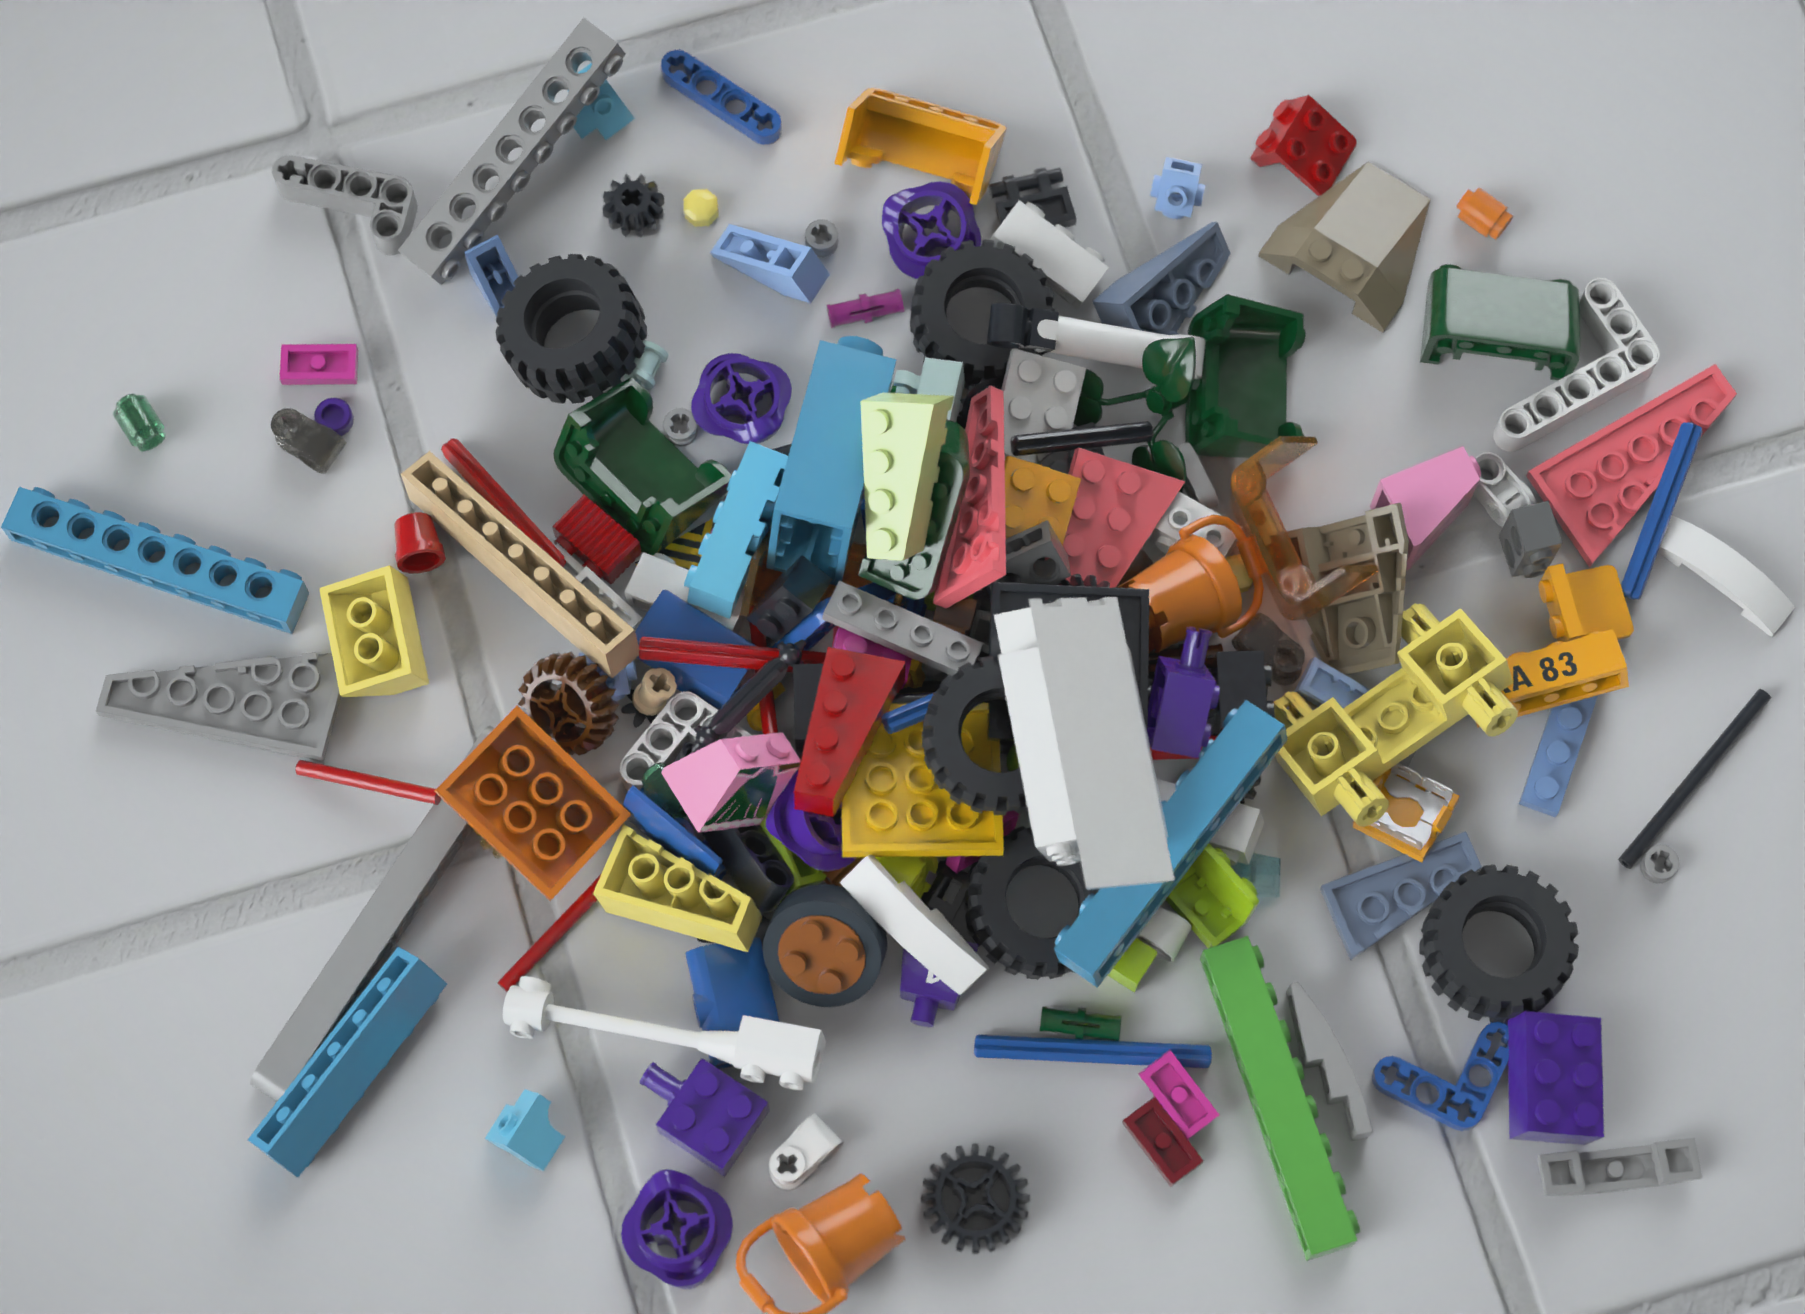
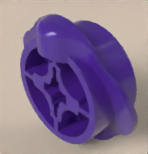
M935 181L919 187L904 189L888 197L883 205L882 227L887 237L891 258L901 272L913 279L918 280L919 276L924 275L925 267L932 259L937 261L940 259L941 255L924 257L929 256L936 248H949L951 246L957 251L960 249L961 242L969 240L973 241L974 246H982L981 233L976 223L970 199L959 187L951 183ZM935 205L932 211L927 214L921 215L916 213L917 210L923 207ZM950 210L954 211L961 219V231L958 238L953 236L952 232L946 228ZM905 224L911 226L912 230L918 234L914 242L916 247L913 252L908 250L903 243ZM937 225L940 233L931 232L927 237L924 229L932 230Z
M737 353L717 356L705 366L700 376V382L691 403L693 418L700 428L710 434L731 438L743 444H749V441L757 444L762 443L773 437L781 427L786 407L792 395L791 382L788 375L775 364L758 361ZM739 373L752 375L759 380L753 382L745 381ZM722 380H726L728 393L720 397V402L712 404L710 393L713 387ZM736 392L737 394L740 393L742 398L748 397L747 405L741 399L735 400ZM770 393L772 407L767 414L758 418L755 404L763 400V395ZM736 415L743 420L744 424L730 422L724 419V417Z
M798 769L779 797H777L767 815V830L812 868L822 871L844 868L852 863L856 857H842L841 804L834 817L794 809V788Z
M664 1169L653 1174L645 1183L633 1206L625 1215L621 1228L622 1244L630 1260L639 1268L650 1272L662 1282L673 1287L693 1289L702 1284L711 1274L720 1255L728 1246L733 1232V1218L728 1204L719 1193L705 1187L687 1174ZM677 1201L694 1203L704 1209L706 1214L698 1216L697 1212L684 1213L679 1209ZM664 1206L665 1213L660 1221L650 1224V1229H646L652 1215ZM674 1214L682 1225L680 1234L681 1245L672 1233L674 1231L673 1225L675 1224ZM709 1229L701 1246L690 1254L691 1241L695 1237L703 1235L704 1230ZM657 1243L658 1246H672L676 1251L677 1258L660 1256L647 1245Z

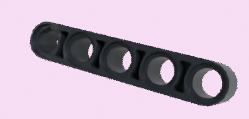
M694 742L685 743L673 763L694 753L691 750ZM761 825L701 832L715 854L722 859L723 866L739 890L752 898L759 911L764 913L774 911L792 886L794 875Z

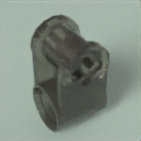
M292 408L279 410L273 415L271 420V430L278 446L321 474L327 473L347 443L341 435L331 428L313 421Z
M1257 613L1231 640L1236 651H1264V663L1271 664L1273 682L1287 686L1295 683L1301 676L1305 660L1303 648L1285 634L1268 616ZM1288 660L1293 662V664L1286 663L1284 666L1279 664L1280 661L1283 663Z

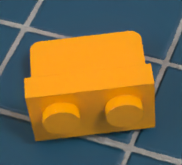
M1563 563L1547 567L1539 581V593L1543 603H1546L1550 615L1549 626L1554 639L1567 642L1582 638L1593 631L1604 632L1614 629L1617 640L1625 639L1632 635L1634 626L1614 566L1604 565L1567 574Z

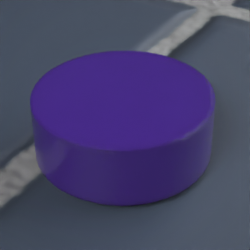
M340 398L325 399L315 409L314 419L320 432L328 437L343 436L353 426L354 416L348 403Z

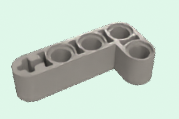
M286 155L275 161L272 167V175L279 193L284 199L371 217L370 229L377 249L386 255L400 253L398 249L410 236L417 213L416 198L411 183L407 179L293 155ZM327 182H333V183H334V185L331 186L330 188H327V189H321V188H320L324 183H327ZM362 189L370 190V192L364 196L356 195V193ZM395 197H406V199L400 203L391 202ZM388 229L397 230L391 236H382V233Z

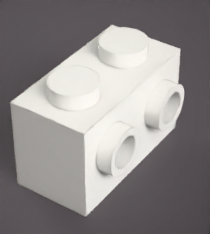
M1178 492L1153 530L1151 540L1155 542L1159 550L1167 553L1169 547L1181 539L1179 535L1181 528L1200 518L1220 514ZM1212 524L1192 533L1207 539L1218 548L1225 559L1230 556L1238 541L1233 532L1222 525Z

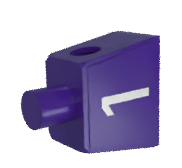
M967 942L978 954L979 944ZM903 947L900 998L915 1002L910 1020L911 1023L923 1027H934L938 1008L955 1010L961 995L930 972Z

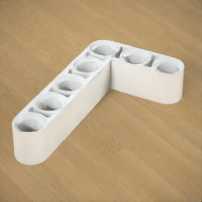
M1606 278L1592 279L1587 284L1579 301L1580 316L1606 352V355L1507 408L1502 413L1493 432L1494 441L1500 449L1509 452L1520 450L1644 382L1651 375L1660 358L1659 348L1611 280ZM1591 297H1599L1605 302V304H1597L1591 299ZM1618 326L1622 328L1626 334H1617L1612 330L1611 327ZM1632 356L1643 358L1646 365L1636 363ZM1600 374H1610L1615 379V382L1604 380ZM1576 390L1580 392L1584 399L1572 397L1569 391ZM1537 408H1547L1552 412L1553 416H1543L1538 412ZM1505 425H1515L1520 429L1521 433L1513 434L1506 429Z
M680 692L673 696L622 759L620 774L624 787L627 790L632 786L639 790L644 787L649 792L652 791L664 777L661 773L664 767L673 763L684 744L696 741L694 727L698 724L701 727L710 726L712 717L718 710L691 692ZM690 707L695 709L697 713L690 720H681L676 716L678 711L682 708ZM736 725L730 732H727L726 738L752 735L739 725ZM660 737H668L673 741L672 745L665 750H657L652 746L654 741ZM636 767H644L649 771L647 776L641 780H633L628 775Z

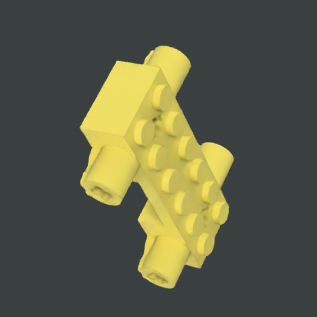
M1415 603L1409 609L1403 611L1401 637L1408 645L1397 652L1402 668L1345 708H1342L1332 697L1313 710L1303 697L1294 691H1288L1284 696L1274 701L1275 719L1285 725L1288 739L1275 756L1277 762L1321 816L1341 804L1358 826H1368L1381 818L1389 806V801L1372 782L1468 714L1490 737L1500 735L1515 722L1518 710L1501 692L1513 684L1508 662L1461 608L1441 622L1436 619L1424 604Z

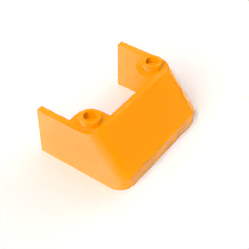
M868 88L847 108L834 164L842 166L850 158L853 165L862 168H872L873 164H878L884 160L951 180V184L959 187L968 198H971V204L977 205L987 191L1004 140L1006 127L992 120L887 90Z

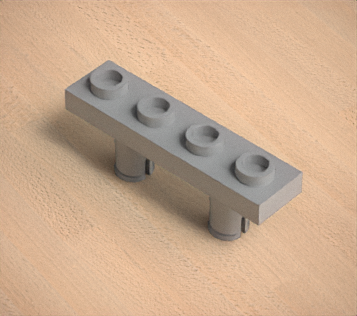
M841 581L838 582L822 618L827 622L921 662L922 671L929 677H939L943 672L953 676L958 672L960 666L968 662L972 665L975 664L983 646L982 642Z

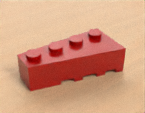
M827 647L794 788V809L834 817L856 775V770L873 743V738L882 723L881 716L889 712L897 692L899 693L905 682L906 661Z

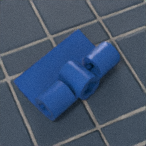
M666 589L661 591L635 631L638 645L641 637L756 646ZM639 656L637 657L638 660L651 668H664L670 671L675 677L677 690L694 693L718 710L741 688L742 684L740 682L749 670L746 668L641 660Z
M632 786L628 790L622 806L632 814L628 818L631 823L654 842L661 845L664 850L678 858L682 857L707 875L711 874L720 880L725 877L728 872L722 864V859L715 854L706 839L701 842L695 837L693 826L688 820L682 817H671V809L644 787L639 790Z
M759 937L753 939L748 952L715 943L697 947L685 953L694 994H692L698 1026L702 1028V1031H739L743 1015L780 1022ZM708 1055L710 1064L718 1069L734 1067L733 1064Z

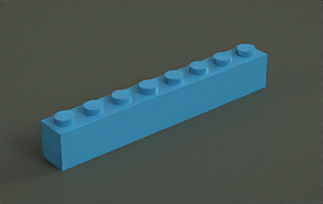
M1247 700L1244 701L1238 710L1234 708L1229 712L1223 722V730L1215 740L1210 739L1207 747L1201 749L1199 754L1200 760L1191 771L1187 769L1182 773L1175 785L1176 791L1168 801L1163 800L1161 802L1168 833L1166 839L1175 880L1163 883L1100 888L1096 895L1092 893L1084 900L1079 910L1080 915L1072 926L1066 925L1058 934L1054 950L1059 962L1098 988L1288 740L1283 723Z

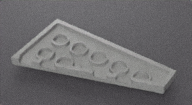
M316 652L302 653L298 657L277 659L274 656L215 663V666L195 668L192 665L179 667L178 670L160 672L146 670L109 674L105 677L96 712L99 716L324 761L341 696L332 653L317 654Z

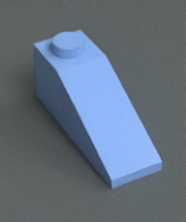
M732 224L728 225L710 252L714 258L778 293L807 303L813 301L830 275L811 247Z

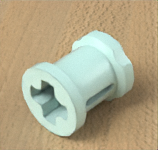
M642 340L645 345L642 357L640 359L635 358L636 368L630 375L625 374L623 377L626 380L633 377L644 389L651 390L656 383L654 377L660 364L666 362L669 355L659 345Z

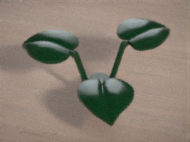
M1195 338L1160 339L1150 343L1145 348L1142 356L1143 372L1147 380L1155 384V386L1143 392L1109 399L1102 398L1104 385L1101 378L1096 373L1086 369L1073 424L1080 426L1093 422L1095 425L1102 418V406H1111L1145 398L1149 410L1162 415V418L1152 430L1153 439L1147 442L1148 445H1141L1134 449L1132 465L1186 481V464L1179 448L1170 441L1159 440L1155 442L1168 420L1174 418L1172 410L1186 404L1189 399L1196 370ZM1185 483L1183 484L1179 492L1183 493Z

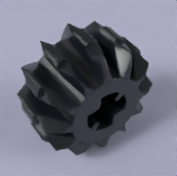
M627 173L622 184L612 180L610 184L612 191H604L603 202L605 205L602 207L603 216L609 219L610 228L615 230L621 227L622 235L625 238L631 230H636V234L640 238L643 235L644 227L655 231L657 227L655 220H662L664 217L662 206L665 203L664 195L658 192V185L655 181L646 183L645 176L642 173L637 177L636 181H631V177Z

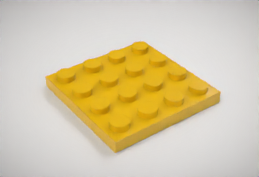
M981 703L969 712L963 722L961 730L962 744L966 754L976 765L992 772H1001L1000 741H987L988 703ZM891 704L889 711L906 704ZM924 721L892 734H888L881 723L867 755H864L856 770V775L841 802L842 857H866L868 855L875 857L1003 856L1002 815H994L992 811L983 810L982 813L970 810L971 806L963 802L959 805L950 799V793L944 788H939L934 781L935 776L931 769L928 770L924 760L925 752L924 747H922Z

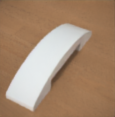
M1673 515L1671 516L1658 553L1678 568L1683 563L1741 606L1744 609L1741 615L1772 637L1795 608L1789 598L1763 572L1734 549L1699 527Z

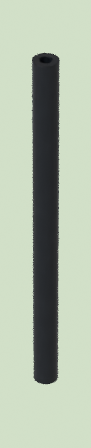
M1762 689L1757 690L1619 857L1618 860L1624 867L1628 869L1633 867L1770 701L1771 696Z

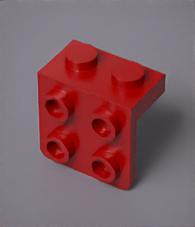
M1310 95L1291 100L1286 99L1275 108L1273 112L1274 119L1268 129L1264 130L1257 138L1255 143L1257 147L1250 159L1259 167L1281 163L1317 196L1323 195L1332 187L1356 147V138Z

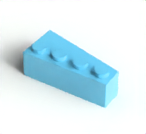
M749 441L739 468L733 471L728 483L727 491L729 492L725 502L720 501L713 517L715 526L712 533H706L698 552V554L702 555L698 566L692 564L686 576L684 586L689 588L688 603L728 619L731 618L772 525L773 511L787 463V455Z

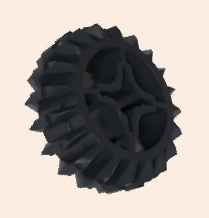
M973 1143L971 1146V1156H965L963 1147L959 1145L955 1148L957 1160L953 1161L946 1152L941 1155V1160L946 1167L945 1169L936 1164L930 1166V1172L938 1178L937 1180L931 1178L923 1180V1186L934 1191L933 1193L921 1195V1203L933 1204L934 1206L923 1211L924 1219L937 1217L938 1220L931 1225L930 1231L932 1234H935L943 1228L946 1230L941 1240L942 1244H949L953 1236L958 1238L957 1252L964 1250L965 1241L973 1242V1255L979 1254L980 1242L985 1241L988 1251L994 1252L996 1246L993 1238L998 1237L1002 1244H1009L1010 1238L1005 1230L1009 1229L1016 1234L1021 1231V1226L1013 1218L1027 1219L1028 1211L1018 1207L1017 1204L1029 1203L1030 1195L1018 1193L1017 1191L1024 1189L1028 1185V1181L1026 1178L1013 1179L1019 1173L1021 1167L1019 1164H1014L1006 1169L1004 1166L1009 1159V1155L1006 1152L999 1157L998 1161L992 1159L995 1150L994 1146L989 1145L986 1150V1156L978 1155L979 1145ZM967 1168L988 1170L979 1180L974 1182L954 1176L957 1172ZM998 1177L1004 1183L1009 1196V1208L1006 1213L998 1208L999 1204L990 1195V1191ZM986 1184L982 1201H987L986 1205L976 1203L965 1213L969 1197L964 1196V1194L969 1192L974 1195ZM945 1185L953 1190L952 1193L959 1198L961 1203L953 1220L948 1217L942 1205L941 1194ZM975 1216H984L989 1220L993 1219L997 1222L994 1226L984 1230L962 1228Z

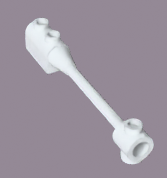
M528 976L521 977L518 986L512 985L509 988L504 1002L503 1022L506 1025H511L510 1033L520 1038L532 1039L535 1030L544 1032L547 1030L550 1021L677 1044L698 1048L700 1052L733 1064L735 1068L742 1069L740 1077L745 1080L762 1083L766 1074L780 1076L779 1084L793 1090H802L805 1081L811 1083L816 1081L826 1045L823 1033L819 1029L744 1015L739 1031L695 1032L554 1005V995L550 992L551 984Z

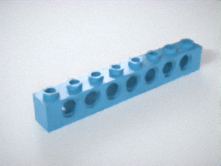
M22 487L18 488L1 526L11 541L293 634L309 596V591L304 581H302V577L295 572L281 569L280 573L266 569L267 566L259 560L246 557L242 561L231 557V553L223 548L210 546L209 549L195 545L196 542L187 536L174 534L173 537L161 534V531L151 524L139 522L137 526L125 522L124 517L112 511L104 510L103 514L92 511L87 504L75 499H69L68 502L55 499L54 494L39 487H34L32 491ZM53 516L59 517L55 525L44 527L47 519ZM94 528V532L90 537L79 539V535L83 530ZM130 540L129 545L125 549L120 551L114 550L115 545L119 541ZM159 551L165 552L162 560L155 563L149 562L150 557L154 553ZM190 564H201L196 573L184 574L185 569ZM225 576H237L231 585H219ZM272 587V591L267 597H255L256 592L260 588Z

